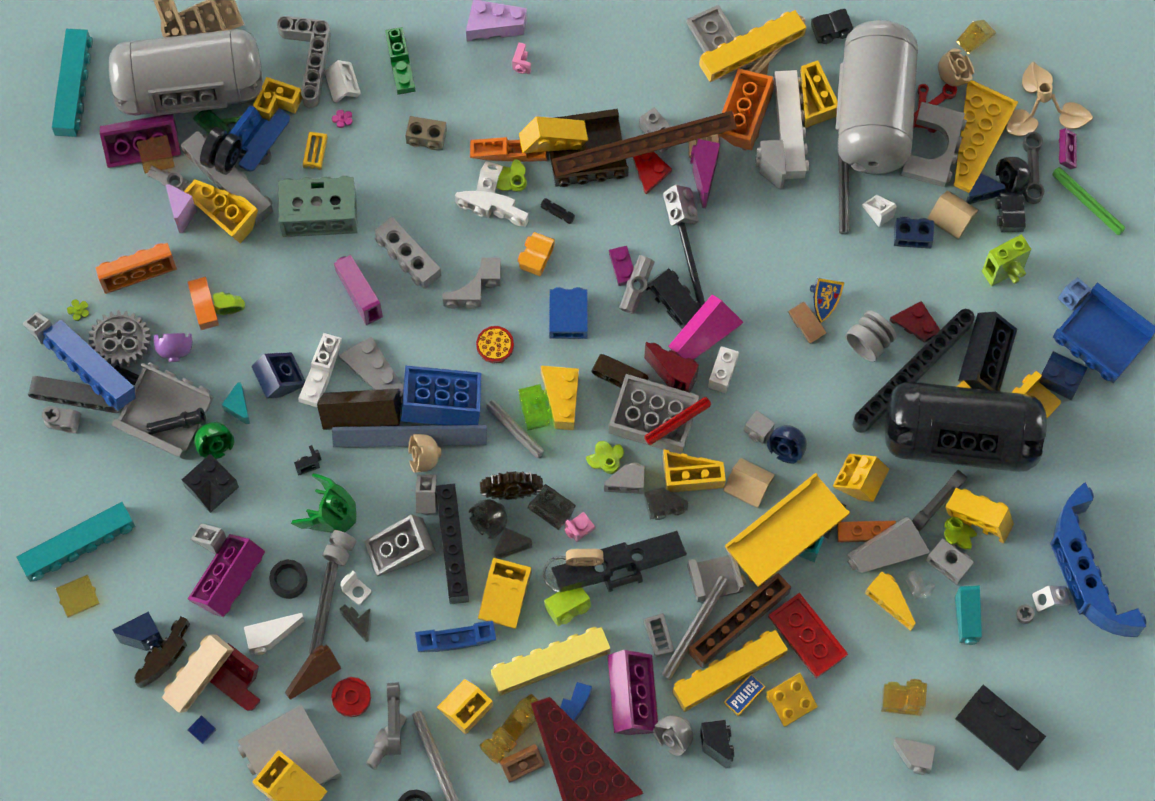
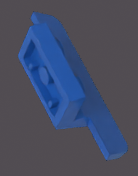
M249 105L230 131V133L242 137L241 149L247 151L238 163L241 168L249 172L256 169L290 122V116L279 108L271 120L268 121L261 117L255 107Z

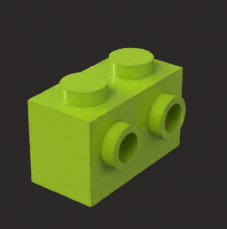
M583 588L564 592L559 591L544 600L545 609L557 626L569 623L572 618L586 613L591 608L590 598Z

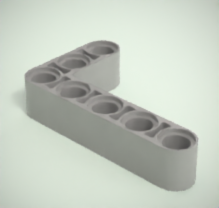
M282 16L277 21L278 32L282 38L310 42L301 95L304 106L314 108L320 101L331 38L329 24L324 20ZM311 79H317L315 82H310ZM309 95L314 96L313 98H306Z

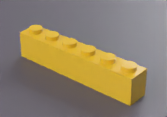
M796 10L785 12L780 18L767 21L764 26L755 27L749 33L743 36L739 35L733 41L727 44L723 43L713 51H706L700 57L699 66L709 82H712L805 36L806 26Z
M768 630L759 636L760 639L754 642L753 640L746 642L742 649L730 651L725 655L726 658L721 661L719 659L714 660L708 665L707 669L703 671L702 669L696 670L691 674V678L687 680L683 678L674 684L675 687H673L672 693L683 711L690 710L743 680L750 674L785 656L788 649L777 631L770 632Z

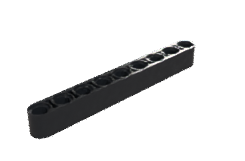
M970 309L960 310L855 414L852 424L855 431L859 433L866 432L887 412L889 399L883 394H891L898 386L897 381L917 382L972 327L975 316ZM961 318H967L969 322H963ZM953 330L956 332V335H951L948 331ZM935 343H941L944 347L939 348ZM928 355L931 360H925L922 356ZM915 368L918 372L912 373L909 369ZM877 406L880 410L873 411L870 407ZM864 419L867 423L860 424L857 420Z

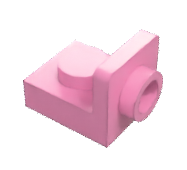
M518 43L512 60L513 70L521 74H530L531 63L526 62L528 57L526 44Z
M582 512L571 521L567 520L565 522L564 531L570 539L574 538L577 542L593 531L595 525Z

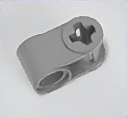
M49 406L43 410L42 417L47 428L67 433H77L81 413L73 409Z

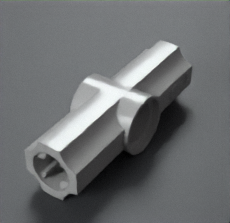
M641 255L638 257L631 278L627 281V288L619 309L631 314L636 313L643 291L647 288V281L655 261ZM635 280L640 282L639 290L634 288L633 283Z

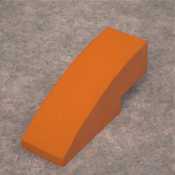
M206 276L187 281L200 329L204 330L219 326Z

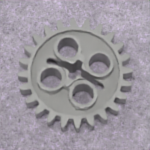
M119 310L117 315L110 312V317L102 315L103 321L97 319V325H92L93 331H89V346L108 363H112L113 368L116 364H119V367L122 368L124 363L130 367L131 361L137 364V358L143 360L142 353L148 354L147 348L151 346L150 329L147 328L146 322H142L141 317L135 319V313L128 316L127 311L123 315H121Z

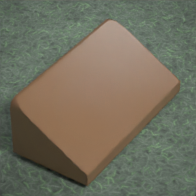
M535 744L499 761L509 783L545 766L539 749Z

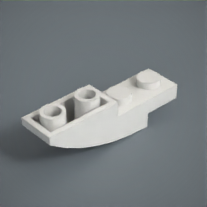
M486 191L456 192L455 203L460 208L472 210L480 217L485 216L489 218L493 212L497 217L509 219L517 226L522 225L526 227L529 222V213L515 208V199Z
M323 333L311 362L310 372L299 396L300 403L317 407V403L323 393H325L342 338Z

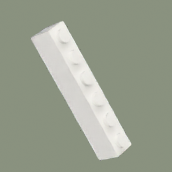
M797 70L775 71L774 90L779 140H783L785 179L805 178L806 172L809 171V161L805 160L808 150L807 143L804 144L803 138H806V128L802 127L804 110L800 109V105L803 104L802 93L799 94L801 77H797Z

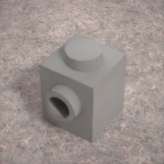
M756 410L745 424L744 431L749 434L748 436L753 441H759L763 444L773 433L775 423Z

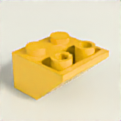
M848 454L833 487L858 500L873 502L889 468L875 456Z
M464 679L437 706V709L466 735L493 707V701L477 686Z

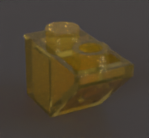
M533 694L519 701L501 726V729L514 742L536 721L530 703L538 701V699Z

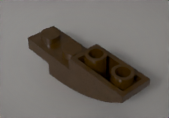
M180 616L178 621L175 620L171 627L172 632L170 636L166 637L161 644L162 650L154 647L152 652L149 651L147 653L143 668L138 669L134 677L137 687L142 688L158 679L181 656L187 647L186 641L182 638L190 626L188 619Z

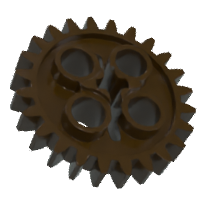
M524 471L506 472V474L498 473V475L492 474L491 477H485L486 479H482V482H480V494L482 496H486V498L492 497V499L499 498V500H516L519 497L523 499L524 496L531 497V495H537V493L543 490V478L537 476V474H531V472L524 473Z

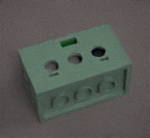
M325 176L320 179L306 177L301 180L286 178L278 181L279 224L283 237L358 233L354 177L340 176L339 178H331Z

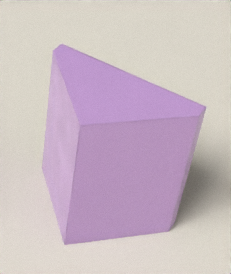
M168 184L166 189L179 233H183L197 210L191 195Z

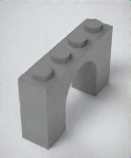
M922 102L916 124L942 133L947 141V150L942 156L935 159L910 155L909 160L904 164L901 176L945 187L946 182L950 183L953 173L949 171L950 166L955 165L957 154H954L955 148L960 147L962 140L959 133L960 130L964 131L967 122L964 119L965 113Z

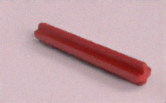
M704 397L646 434L644 436L645 441L648 445H652L708 409L711 406L710 400Z

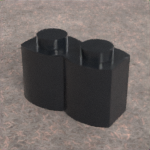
M839 9L811 19V27L818 43L828 44L835 38L845 39L853 30L846 9Z
M1023 192L1000 193L999 197L995 199V208L999 210L997 227H1000L1001 232H1023L1026 227Z

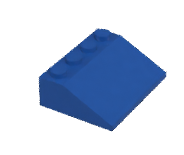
M405 365L401 421L435 425H478L481 403L480 372Z

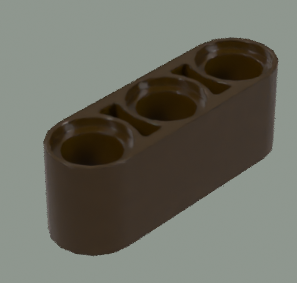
M605 354L599 355L591 370L592 374L620 388L626 374L645 380L649 379L648 375Z

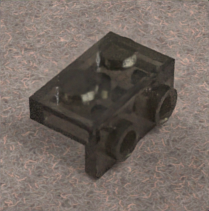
M547 484L543 485V490L528 505L529 510L558 530L571 518L576 507L569 499L559 494Z

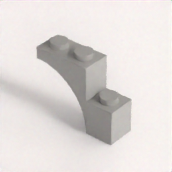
M481 258L479 271L470 283L458 290L443 292V306L451 309L458 307L469 309L481 307L482 286L494 288L501 284V259Z

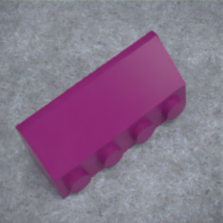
M174 114L100 126V137L107 168L181 155Z
M229 534L191 592L188 600L213 615L224 618L225 614L230 611L234 600L240 595L245 583L251 578L255 567L262 561L265 551L248 538Z
M622 650L608 655L614 733L624 735L653 733V729L658 723L652 655L629 650Z

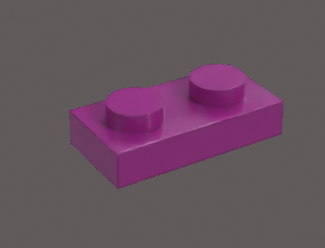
M1064 128L1059 130V163L1071 170L1077 168V134Z
M627 245L609 250L618 286L626 285L634 270Z

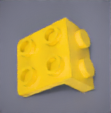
M1035 371L1032 375L1028 374L1022 381L1023 385L1020 388L1016 387L1011 393L1028 394L1036 397L1041 401L1048 418L1060 406L1061 400L1039 383L1042 375Z

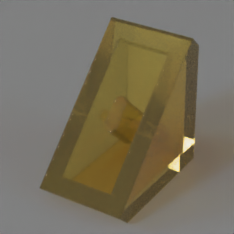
M985 20L973 21L956 42L969 54L994 36L996 32Z

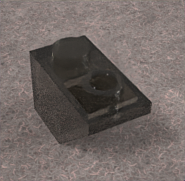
M665 488L644 492V500L650 520H661L670 514L681 515L688 510L687 500Z

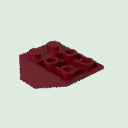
M646 342L644 358L665 384L690 393L698 377L699 364L691 358L685 359L679 356L675 351L662 349L657 343Z

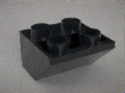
M726 720L701 723L700 738L702 751L724 768H729L733 757H735L734 747L729 745L731 737L730 725L726 726Z

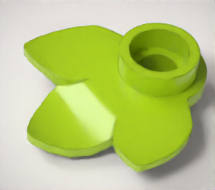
M515 159L511 164V168L503 166L496 188L501 191H523L527 186V180L524 177L526 172L524 165ZM515 182H520L521 184H520V185H515L514 183H515Z
M598 441L595 445V454L586 456V461L594 469H602L608 474H613L620 467V460L624 456V450L620 444L612 447L606 441Z
M958 517L947 519L944 523L946 528L944 536L946 540L952 545L956 543L962 549H971L972 543L970 538L977 536L974 529L969 525L963 524L962 520Z

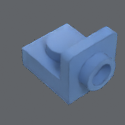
M1077 277L1064 288L1058 299L1070 310H1073L1078 302L1086 297L1092 289Z

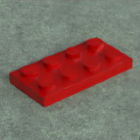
M800 592L768 615V618L816 679L848 656L846 650Z

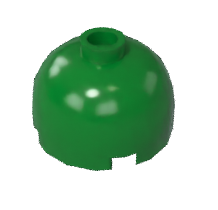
M210 422L200 427L194 439L196 450L204 459L209 454L215 459L225 456L223 452L227 451L228 448L231 450L235 442L231 431L219 422Z

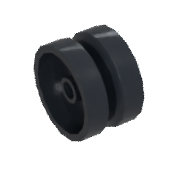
M218 127L213 128L203 144L200 164L208 168L215 166L217 172L227 175L235 166L240 155L242 137L232 133L227 135V131Z

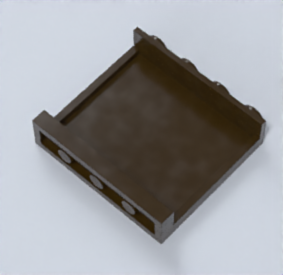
M618 109L554 117L583 120L588 141L580 149L549 151L555 187H568L571 184L584 185L591 181L604 182L607 179H623L628 176L629 167L627 166L626 159L561 176H556L552 163L554 158L621 141L622 134Z

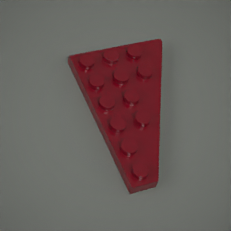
M551 697L530 703L562 801H624L643 794L642 789Z

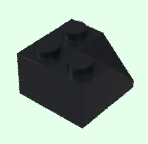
M211 454L181 479L184 487L210 513L239 488L237 480Z

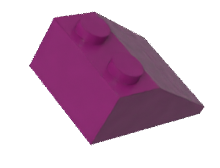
M698 139L697 145L692 147L690 164H693L692 171L702 208L706 209L718 162L720 143Z

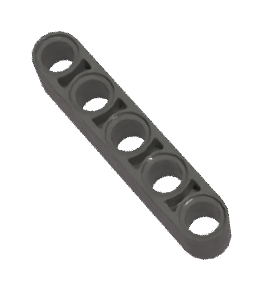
M41 376L32 377L28 396L33 399L111 413H119L120 411H117L113 406H109L100 394L97 395L88 384Z

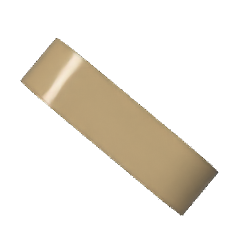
M571 549L566 552V563L570 566H597L604 562L603 551L600 549Z

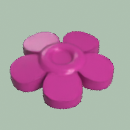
M338 110L336 115L332 116V122L337 123L339 128H343L345 124L349 126L353 122L351 119L352 113L350 111L344 113L343 110Z

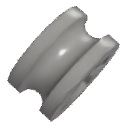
M1021 605L1016 612L1018 621L1024 624L1030 623L1034 618V609L1030 605ZM1028 610V614L1031 616L1023 618V614L1020 611Z

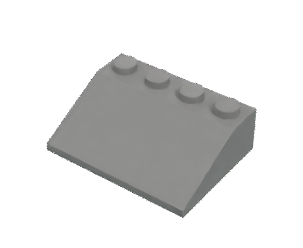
M626 374L609 423L608 433L648 445L644 439L646 434L698 402L700 396ZM693 418L649 446L662 450L666 449L669 452L678 454L683 453Z

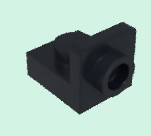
M313 445L309 446L312 456H304L294 462L298 476L320 468L318 461L322 459L319 451H314Z

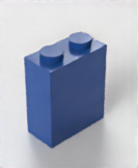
M562 287L550 289L549 339H587V289L580 287L573 289H564Z

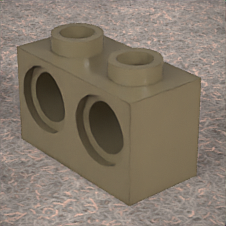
M410 116L405 135L406 144L413 147L424 146L431 150H443L447 132L446 122ZM415 131L421 132L418 135L413 134ZM433 134L439 135L436 138L431 137Z

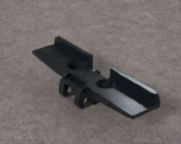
M674 531L630 545L623 542L600 549L603 551L604 562L601 564L603 565V572L596 571V566H570L567 563L551 567L560 592L605 582L608 592H612L613 588L636 581L642 583L643 579L640 571L686 556L687 553L678 531ZM638 553L642 555L643 559L635 561L632 556ZM626 568L627 571L634 572L632 575L610 580L613 572Z

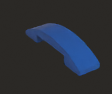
M487 621L461 628L415 632L418 652H440L496 641L493 621Z

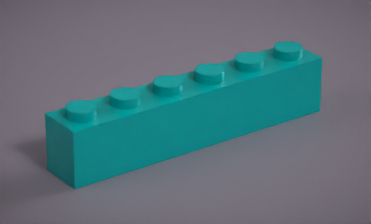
M66 28L52 121V130L55 136L77 137L78 130H81L80 114H83L84 110L82 97L86 96L84 83L88 80V70L86 69L87 64H90L91 60L89 48L93 46V38L90 37L88 30Z
M120 502L16 556L28 580L30 582L37 581L43 578L44 574L59 570L63 564L76 561L80 555L95 551L97 546L112 542L118 535H125L131 532L132 528L136 526L123 502Z

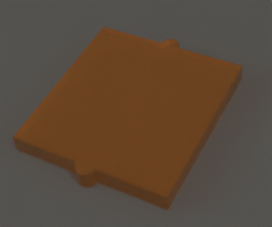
M167 135L156 138L150 137V139L137 142L145 174L149 170L151 171L152 165L160 170L175 167Z

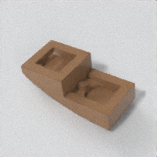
M805 302L788 311L796 327L801 329L808 343H812L826 334L823 326Z

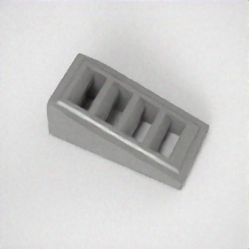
M664 613L643 619L655 657L674 652ZM660 621V625L651 627L650 623ZM662 628L663 632L653 634L654 630ZM665 636V640L655 641V638ZM667 643L668 647L658 650L657 646Z

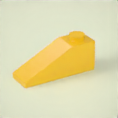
M881 572L868 586L865 594L911 631L916 623L898 584L895 582L896 580L892 575Z

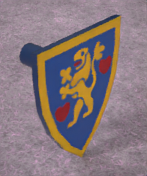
M817 278L816 284L811 285L810 291L814 293V309L820 323L827 319L836 308L842 294L844 282Z

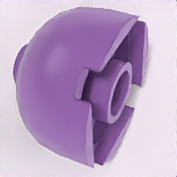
M185 333L163 334L161 338H158V335H154L155 350L161 357L168 358V362H180V358L187 356L192 349L193 340L190 333L188 337H185Z

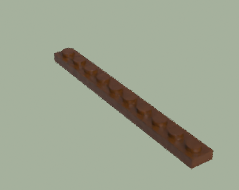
M731 110L554 158L552 163L556 176L568 175L735 130L737 127Z

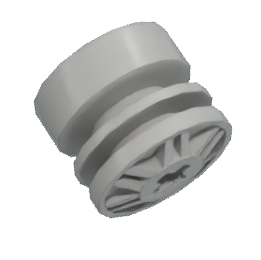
M870 310L859 319V324H855L850 328L845 337L856 353L864 359L873 362L883 353V348H888L890 343L896 340L897 335L894 328L885 318Z

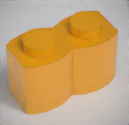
M533 232L532 236H528L525 242V247L527 248L519 254L517 261L519 262L520 269L541 276L553 252L555 239Z

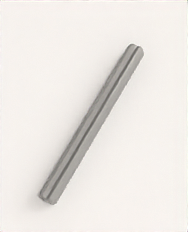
M720 576L663 670L662 676L670 680L673 677L689 647L727 586L728 580Z
M417 711L412 716L446 800L459 801L423 712Z

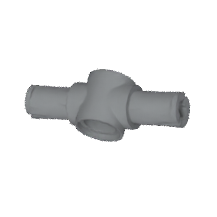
M153 165L150 168L151 171L149 170L147 174L148 177L160 181L164 186L170 184L173 180H179L180 183L174 187L183 192L190 185L189 181L184 179L180 173L165 172Z
M400 713V729L402 728V726L404 725L405 721L407 720V717L404 716V715L401 714V713ZM388 726L378 732L373 742L374 750L366 762V765L374 770L377 769L383 757L388 755Z

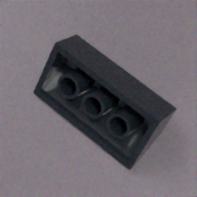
M996 311L977 313L958 379L960 383L964 380L973 389L1000 391L1017 328Z
M984 684L955 718V720L1017 771L1046 737Z

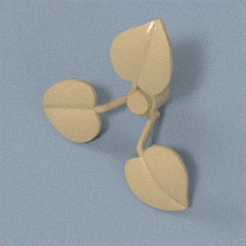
M1033 61L1023 74L1022 86L1028 93L1037 92L1035 105L1030 115L1023 109L1014 110L1007 123V132L1020 137L1026 136L1029 132H1034L1038 127V121L1033 116L1039 102L1046 103L1051 99L1057 111L1061 113L1059 121L1065 128H1081L1092 121L1093 116L1085 107L1074 102L1065 103L1061 110L1055 94H1052L1053 78L1051 74Z

